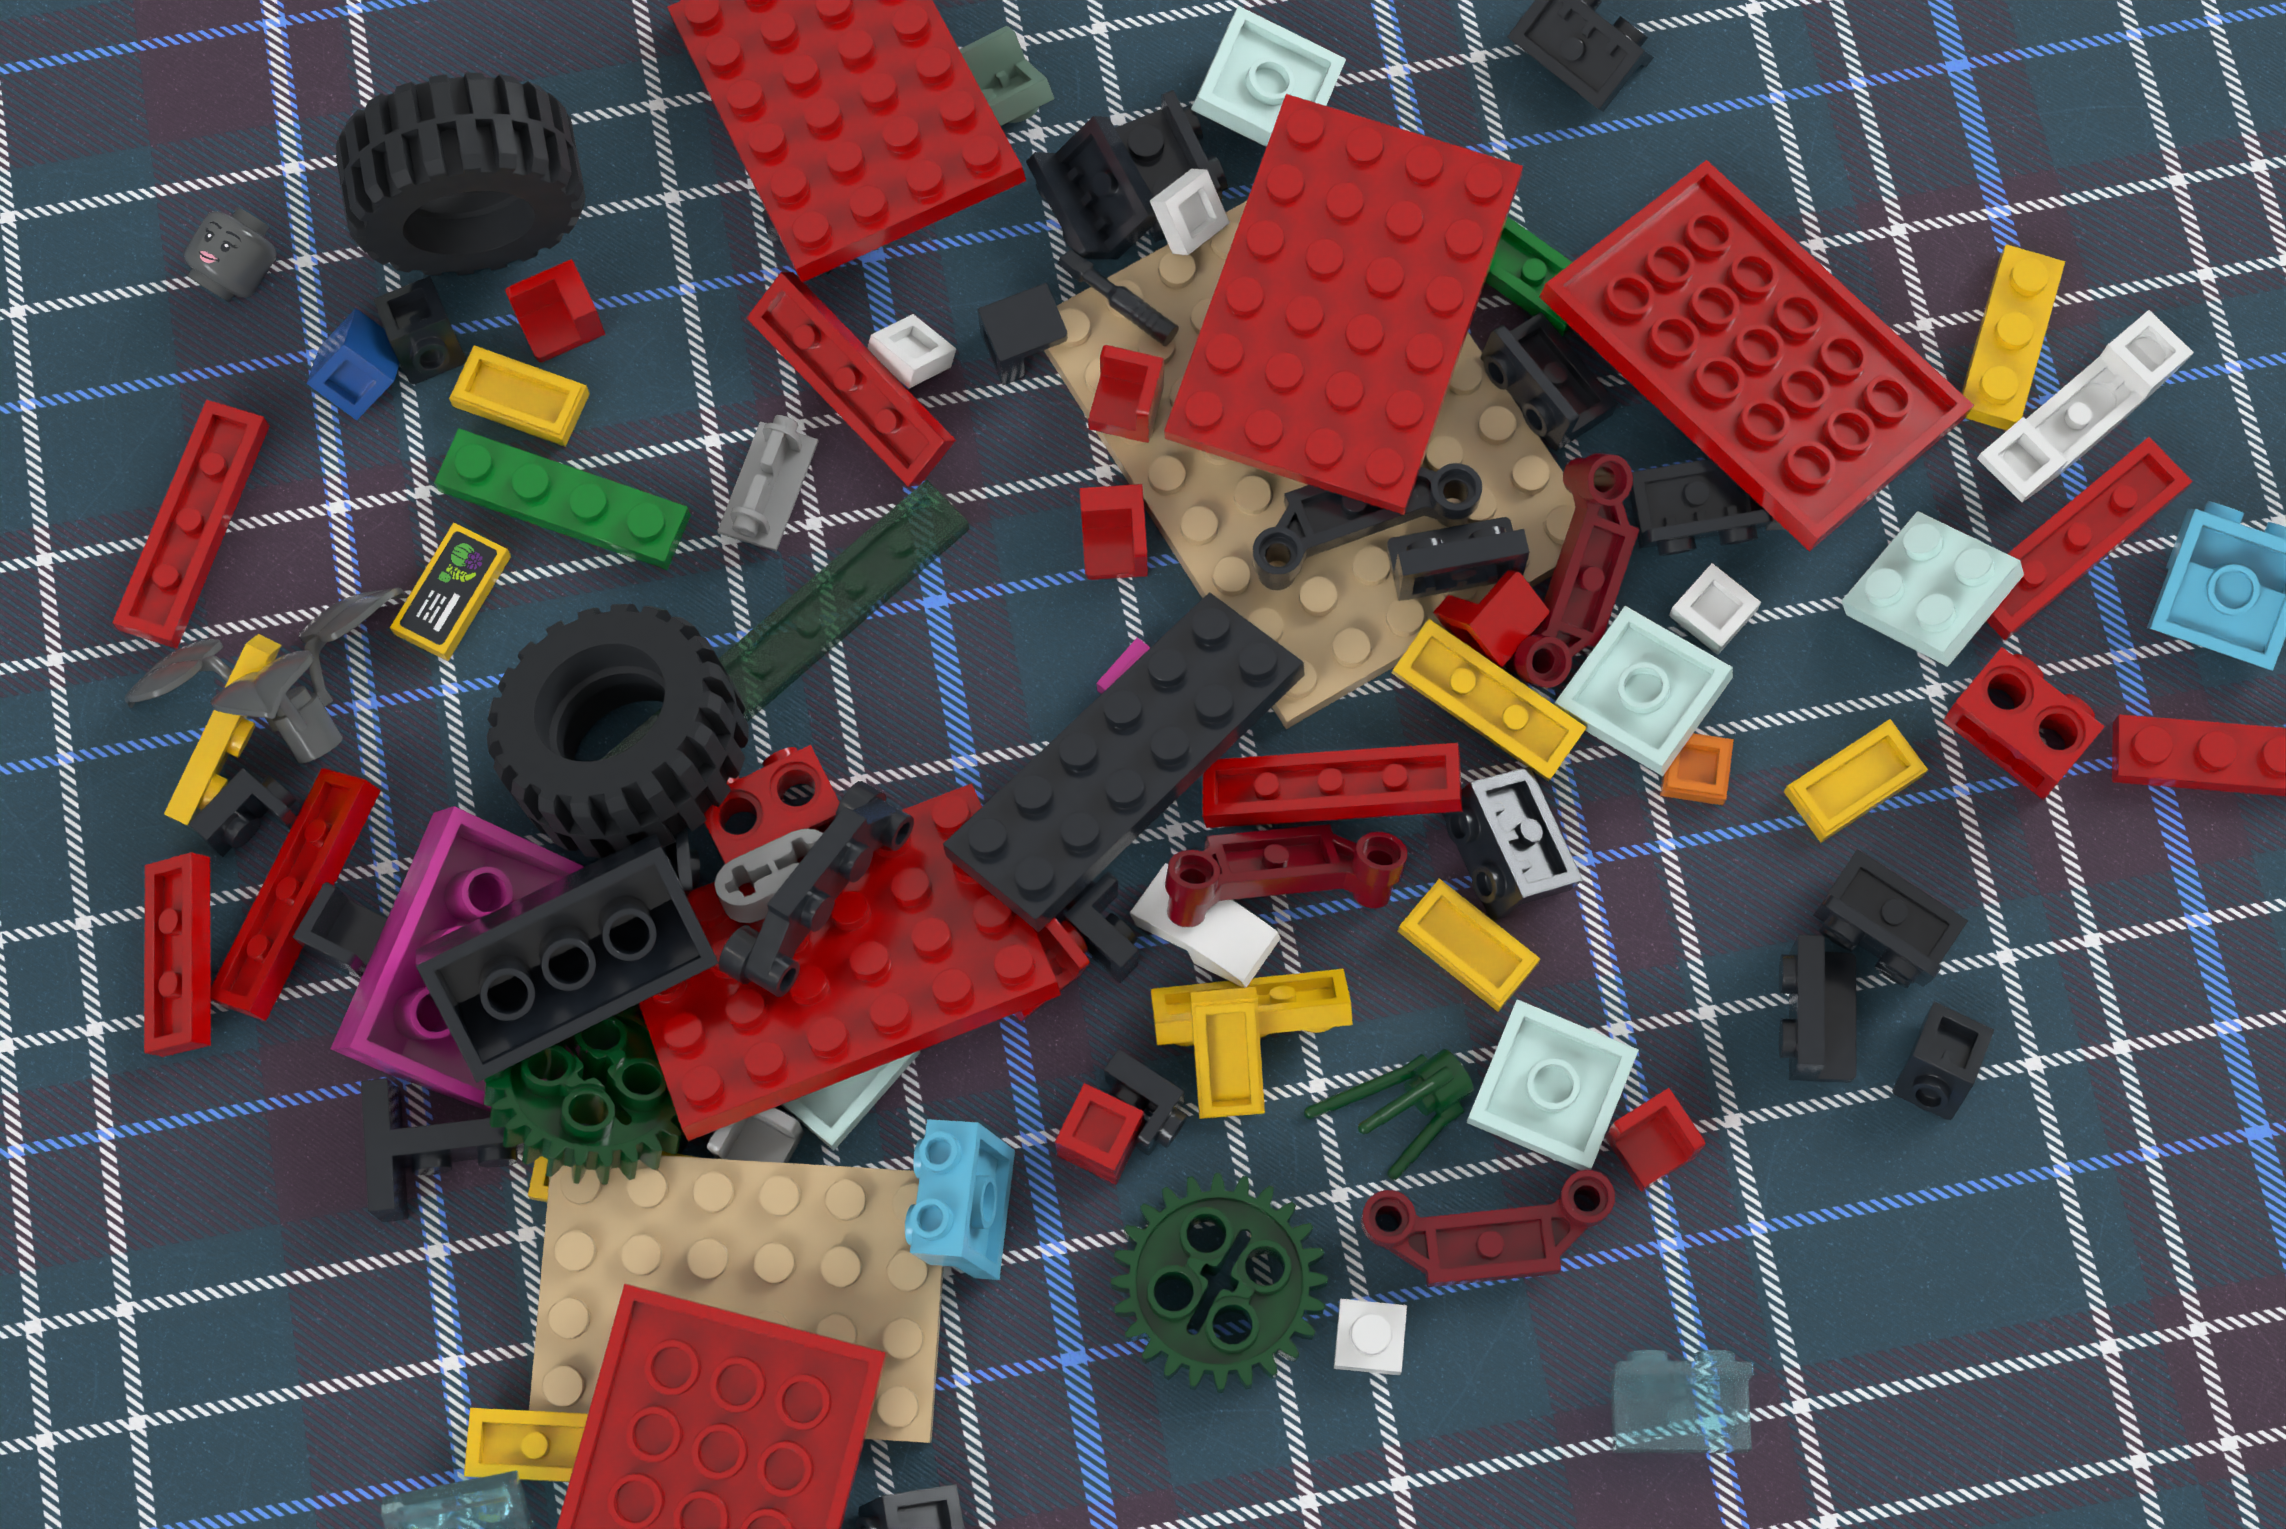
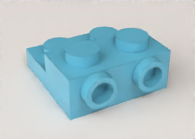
M2207 501L2204 511L2188 509L2166 568L2169 570L2147 628L2273 671L2286 638V527L2268 522L2265 532L2240 524L2244 515L2243 512Z
M927 1119L925 1138L918 1140L914 1151V1173L919 1179L916 1205L912 1204L906 1214L905 1238L907 1243L911 1245L910 1253L929 1265L953 1266L973 1278L999 1280L1015 1150L980 1123Z

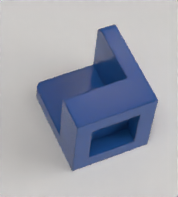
M355 308L319 347L306 384L355 420H358L394 382L400 363L389 342L385 329Z

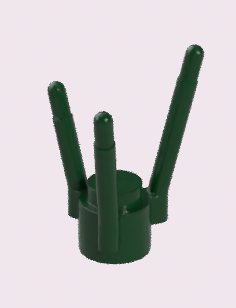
M1442 1049L1429 1059L1420 1054L1398 1069L1305 1108L1304 1115L1308 1119H1313L1407 1081L1404 1084L1406 1090L1404 1094L1377 1110L1358 1125V1131L1365 1135L1413 1105L1425 1116H1428L1433 1111L1436 1112L1431 1121L1389 1168L1387 1172L1389 1179L1397 1180L1442 1129L1464 1113L1459 1101L1472 1093L1474 1087L1468 1073L1459 1060L1447 1049Z

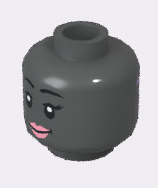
M237 207L232 216L220 211L209 212L184 249L183 258L186 264L191 267L187 277L229 303L234 295L243 298L252 296L276 260L277 252L274 245L264 238L270 227Z

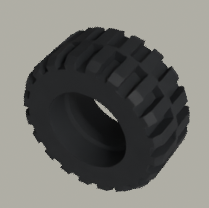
M465 73L464 77L448 78L447 74L429 77L428 82L416 85L412 81L397 86L395 92L386 96L381 93L369 100L365 110L357 109L349 118L337 140L336 161L350 236L373 260L382 265L390 263L395 270L408 273L413 269L421 270L424 275L441 276L442 272H456L457 275L474 274V270L490 268L493 271L508 267L509 262L519 259L524 262L536 257L540 249L544 247L551 249L561 242L564 233L569 234L575 227L585 206L586 196L571 117L567 114L566 108L552 94L545 92L540 86L529 81L520 84L512 76L499 74L496 78L485 77L483 73Z
M612 604L610 611L603 613L600 612L599 608L595 607L578 612L579 619L566 625L560 620L545 629L548 636L539 643L534 644L530 641L518 653L520 663L515 669L508 667L501 678L498 689L502 696L493 697L487 719L492 728H489L486 737L488 752L495 761L493 767L502 783L541 834H548L554 844L568 851L580 849L584 856L604 858L610 854V850L617 852L653 834L657 835L664 848L676 842L674 835L688 827L693 832L707 820L704 813L712 804L719 808L731 791L727 781L729 777L737 779L745 760V756L740 748H745L748 743L749 724L743 716L746 710L739 691L705 637H701L696 627L684 618L671 617L668 610L653 606H644L642 611L639 612L634 604ZM633 702H663L661 712L652 728L640 741L626 751L598 761H574L581 740L588 730L604 715Z

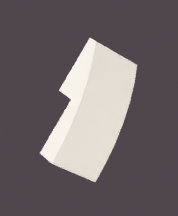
M1165 863L1130 912L1136 926L1187 950L1194 964L1246 988L1281 939L1278 931L1233 900L1218 901L1206 911L1204 921L1198 926L1181 927L1174 924L1167 915L1169 895L1165 889V880L1168 864Z

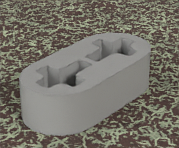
M814 829L793 831L725 864L718 872L715 880L716 893L725 913L731 919L744 923H752L766 918L769 911L767 903L798 866L797 860L802 856H806L823 833ZM750 882L756 892L744 897L738 887Z

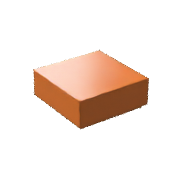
M1693 733L1663 775L1660 796L1724 805L1727 798L1734 739Z

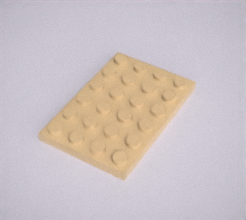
M661 1156L659 1168L656 1170L638 1160L635 1179L629 1180L617 1167L611 1169L610 1178L606 1185L601 1184L595 1170H586L581 1182L576 1184L573 1183L571 1167L563 1165L555 1175L549 1178L529 1411L589 1413L624 1284H630L888 1352L865 1439L931 1443L944 1266L929 1265L910 1253L911 1245L907 1243L905 1238L906 1214L912 1204L916 1205L919 1179L915 1176L914 1171Z

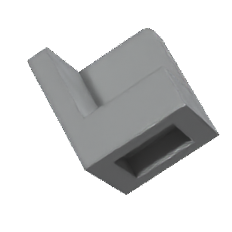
M772 1108L715 1130L707 1145V1149L715 1159L788 1163L805 1132L795 1118L776 1108Z

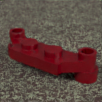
M1596 453L1586 458H1575L1564 469L1563 483L1565 488L1573 495L1575 510L1543 602L1550 613L1533 633L1521 642L1517 651L1504 665L1509 672L1519 675L1528 684L1545 688L1559 685L1570 672L1572 656L1587 646L1595 648L1605 634L1640 530L1629 525L1622 502L1629 495L1632 488V470L1629 464L1617 455Z
M1330 824L1207 836L1203 852L1184 850L1176 853L1170 859L1165 880V889L1169 895L1167 915L1178 926L1195 927L1204 921L1206 911L1218 901L1345 889L1353 892L1355 900L1364 907L1381 908L1388 904L1393 885L1398 883L1403 876L1408 855L1407 848L1399 838L1385 832L1365 834L1356 844L1333 834Z
M1581 1170L1572 1174L1566 1180L1560 1191L1559 1199L1553 1204L1419 1217L1416 1215L1415 1208L1408 1197L1398 1191L1383 1190L1375 1193L1366 1202L1361 1216V1225L1365 1235L1371 1242L1385 1247L1426 1275L1427 1287L1559 1274L1561 1271L1560 1257L1589 1227L1598 1225L1607 1218L1615 1203V1191L1609 1179L1600 1172ZM1579 1194L1588 1196L1593 1201L1594 1210L1589 1212L1580 1210L1574 1203V1196ZM1383 1214L1391 1215L1398 1222L1399 1228L1392 1232H1385L1377 1226L1375 1219Z

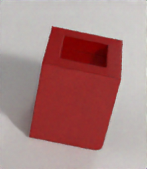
M572 259L505 289L516 318L538 362H545L606 335L594 303Z
M1103 345L1100 354V378L1088 418V429L1149 443L1164 389V358Z
M1142 484L1080 488L1086 578L1098 580L1148 576Z
M1508 570L1479 604L1448 594L1432 613L1449 633L1497 666L1503 667L1517 651L1521 642L1533 633L1550 611L1520 572Z
M1084 1083L1055 1140L1057 1156L1117 1185L1137 1144V1138L1145 1127L1144 1111Z
M1667 1088L1616 1120L1605 1135V1139L1641 1192L1696 1158L1706 1145L1705 1140L1670 1088Z

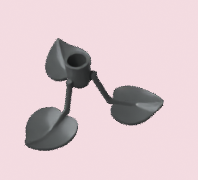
M401 588L369 591L350 596L333 604L316 616L299 633L301 641L306 643L305 651H297L281 656L267 664L260 671L249 673L235 680L211 699L212 707L214 710L222 713L265 718L273 732L279 730L298 763H307L328 753L342 741L343 736L325 708L333 699L325 688L319 659L320 651L327 642L336 640L350 632L388 600L406 598L404 591ZM206 639L181 647L162 658L125 695L127 705L132 708L136 702L164 695L188 681L198 671H214L228 682L232 670L221 659L214 656L223 648L220 640ZM309 667L314 692L309 694L305 686L289 690Z

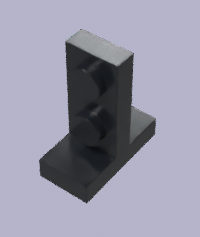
M388 1078L361 1081L368 1212L381 1222L408 1219L405 1171L407 1167H412V1173L416 1175H436L450 1172L452 1170V1162L478 1159V1166L503 1167L516 1164L518 1162V1154H523L524 1143L513 1147H504L505 1127L492 1128L489 1124L490 1118L403 1128L401 1091Z

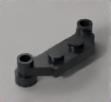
M1461 463L1447 464L1437 472L1421 467L1405 515L1311 485L1284 493L1286 510L1276 527L1262 531L1253 544L1252 562L1254 569L1265 587L1271 590H1283L1293 583L1307 557L1422 516L1437 519L1438 522L1446 527L1463 525L1468 521L1470 515L1475 512L1480 503L1482 481L1473 468ZM1447 499H1458L1461 501V503H1452L1449 502ZM1273 561H1281L1286 565L1281 567H1275L1269 563Z
M858 781L853 784L840 801L834 821L767 903L769 911L760 932L748 925H744L737 929L729 938L720 955V971L742 984L753 982L777 997L784 996L792 988L799 974L800 964L792 959L798 946L810 931L816 932L825 925L833 911L835 900L849 882H857L867 871L872 861L873 851L884 845L896 851L905 844L914 826L913 816L887 803L886 795L867 783Z

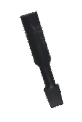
M1071 249L1059 258L1058 265L1079 283L1085 281L1105 296L1110 307L1137 325L1141 330H1144L1145 333L1160 344L1167 346L1174 339L1179 330L1178 325L1151 307L1147 302H1144L1143 299L1125 286H1116L1093 269V263Z

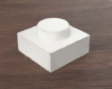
M1190 169L1150 200L1172 254L1189 255L1230 223L1210 175L1205 169Z
M914 314L871 334L867 347L908 388L951 368L956 352L954 346Z
M1712 563L1672 607L1669 616L1718 655L1757 612L1761 602Z
M1340 1299L1334 1369L1400 1375L1402 1372L1407 1305Z

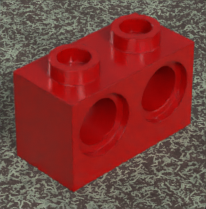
M2003 647L2000 648L1961 694L1942 720L2042 800L2048 796L2105 727L2095 719L2093 710L2082 699L2072 694H2062L2044 680L2043 672L2033 661L2020 654L2012 655ZM1999 689L2006 692L2012 698L2015 709L2005 710L1995 706L1988 696V690ZM2047 728L2059 733L2065 742V749L2055 750L2044 744L2040 738L2039 729Z
M811 745L801 750H797L796 747L779 750L763 761V768L742 778L739 776L737 779L729 777L727 784L731 791L719 808L712 804L704 813L707 819L704 822L724 864L793 831L814 829L824 833L834 821L840 802ZM806 784L815 789L812 799L802 806L794 807L782 802L785 792L794 785ZM738 812H750L757 816L753 828L744 834L733 835L724 830L728 819Z

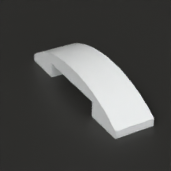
M2148 310L2110 342L2094 362L2027 419L2021 418L1981 452L1977 459L2012 494L2023 502L2053 481L2100 442L2171 377L2194 352Z

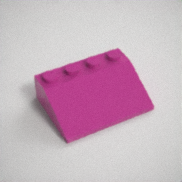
M455 806L434 812L331 1050L394 1077L491 1112V1107L484 1105L483 1102L484 1080L476 1083L416 967V949L584 868V866Z

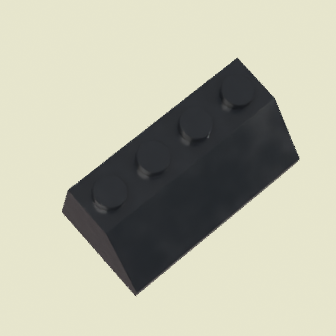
M656 834L647 836L416 949V967L476 1083L719 964Z

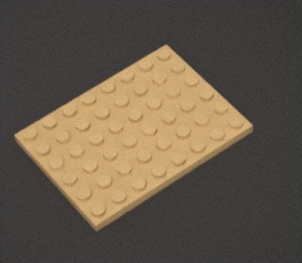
M1245 201L1225 212L1230 223L1189 255L1172 254L1169 244L1106 278L1116 286H1125L1143 299L1144 302H1147L1151 307L1179 326L1176 336L1167 346L1160 344L1145 333L1144 330H1141L1137 325L1110 307L1107 298L1093 287H1090L1057 305L1067 329L1068 339L1062 344L1044 350L1087 419L1089 418L1100 378V354L1103 345L1164 358V389L1149 443L1098 431L1096 433L1130 485L1142 484L1144 508L1202 599L1209 592L1304 662L1305 676L1272 706L1284 727L1288 729L1395 667L1428 619L1444 628L1432 612L1448 594L1479 604L1495 584L1398 601L1387 552L1388 540L1392 537L1447 528L1438 522L1437 519L1422 516L1307 557L1303 562L1300 572L1289 587L1283 590H1271L1261 583L1252 562L1253 544L1262 531L1276 527L1286 510L1284 493L1307 486L1308 484L1165 439L1164 430L1247 203ZM1467 333L1421 467L1437 472L1447 464L1461 463L1470 466L1478 473L1482 481L1480 503L1465 524L1507 517L1511 520L1513 531L1524 529L1530 553L1523 577L1531 587H1534L1553 576L1575 510L1573 495L1564 486L1563 471L1540 437L1529 428L1521 409L1506 389L1502 390L1496 387L1487 376L1484 362L1480 358L1482 352L1470 334ZM1447 499L1449 502L1452 503H1461V501L1458 499ZM1273 561L1269 563L1275 567H1281L1286 565L1281 561Z

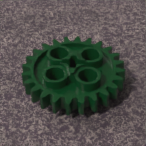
M637 1004L484 1079L485 1091L483 1102L484 1105L491 1107L489 1124L492 1128L505 1127L503 1137L505 1148L524 1143L522 1163L527 1165L543 1156L548 1159L546 1176L552 1177L564 1165L571 1167L573 1183L579 1184L586 1170H595L601 1184L606 1185L608 1184L612 1168L618 1167L629 1180L635 1179L638 1160L656 1170L660 1165L662 1150L674 1155L678 1152L681 1135L685 1134L679 1122L645 1020L636 1016ZM582 1123H587V1124H590V1125H593V1126H585V1125H581V1124H582Z
M1220 1173L1214 1174L1211 1190L1206 1192L1201 1191L1193 1176L1187 1177V1197L1179 1199L1172 1190L1165 1187L1162 1189L1165 1209L1159 1212L1145 1203L1140 1206L1141 1215L1148 1225L1146 1229L1126 1225L1124 1228V1235L1136 1247L1134 1251L1118 1250L1114 1253V1261L1130 1269L1129 1274L1111 1278L1112 1289L1130 1293V1298L1121 1301L1114 1307L1117 1317L1135 1316L1137 1321L1125 1332V1338L1127 1342L1137 1341L1144 1337L1148 1339L1149 1343L1142 1354V1361L1145 1364L1155 1360L1161 1354L1167 1358L1164 1370L1165 1379L1170 1380L1183 1367L1190 1370L1189 1385L1192 1390H1196L1204 1374L1213 1375L1218 1393H1224L1229 1374H1237L1246 1390L1251 1389L1253 1368L1259 1366L1267 1376L1274 1379L1278 1373L1274 1356L1277 1353L1293 1362L1299 1358V1352L1291 1341L1293 1335L1302 1339H1313L1316 1331L1303 1319V1315L1323 1314L1325 1304L1309 1296V1291L1326 1287L1328 1276L1309 1272V1267L1323 1259L1324 1252L1322 1248L1303 1249L1302 1243L1311 1235L1313 1226L1311 1223L1292 1228L1289 1222L1295 1212L1296 1205L1290 1202L1275 1211L1270 1207L1274 1188L1270 1185L1257 1198L1248 1196L1249 1181L1247 1176H1242L1234 1192L1225 1191L1224 1181ZM1202 1222L1216 1224L1225 1235L1224 1244L1218 1250L1211 1253L1195 1250L1187 1239L1188 1233L1193 1226ZM1248 1231L1251 1234V1239L1231 1271L1230 1285L1236 1290L1232 1293L1229 1290L1222 1289L1213 1302L1200 1331L1195 1335L1189 1334L1187 1326L1207 1295L1208 1280L1203 1275L1208 1273L1209 1275L1216 1276L1222 1269L1239 1233ZM1262 1254L1273 1256L1280 1262L1283 1268V1276L1272 1285L1262 1286L1254 1283L1248 1277L1245 1269L1246 1264L1251 1258ZM1173 1279L1183 1281L1190 1287L1193 1293L1192 1301L1186 1308L1180 1311L1163 1309L1154 1297L1156 1289L1161 1283ZM1226 1312H1236L1242 1314L1248 1320L1251 1326V1333L1245 1341L1230 1345L1216 1337L1213 1331L1214 1321Z

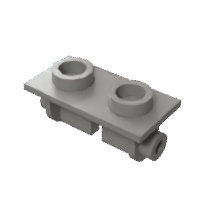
M776 415L773 423L760 421L718 528V534L777 552L819 440L797 433L798 423L787 416Z

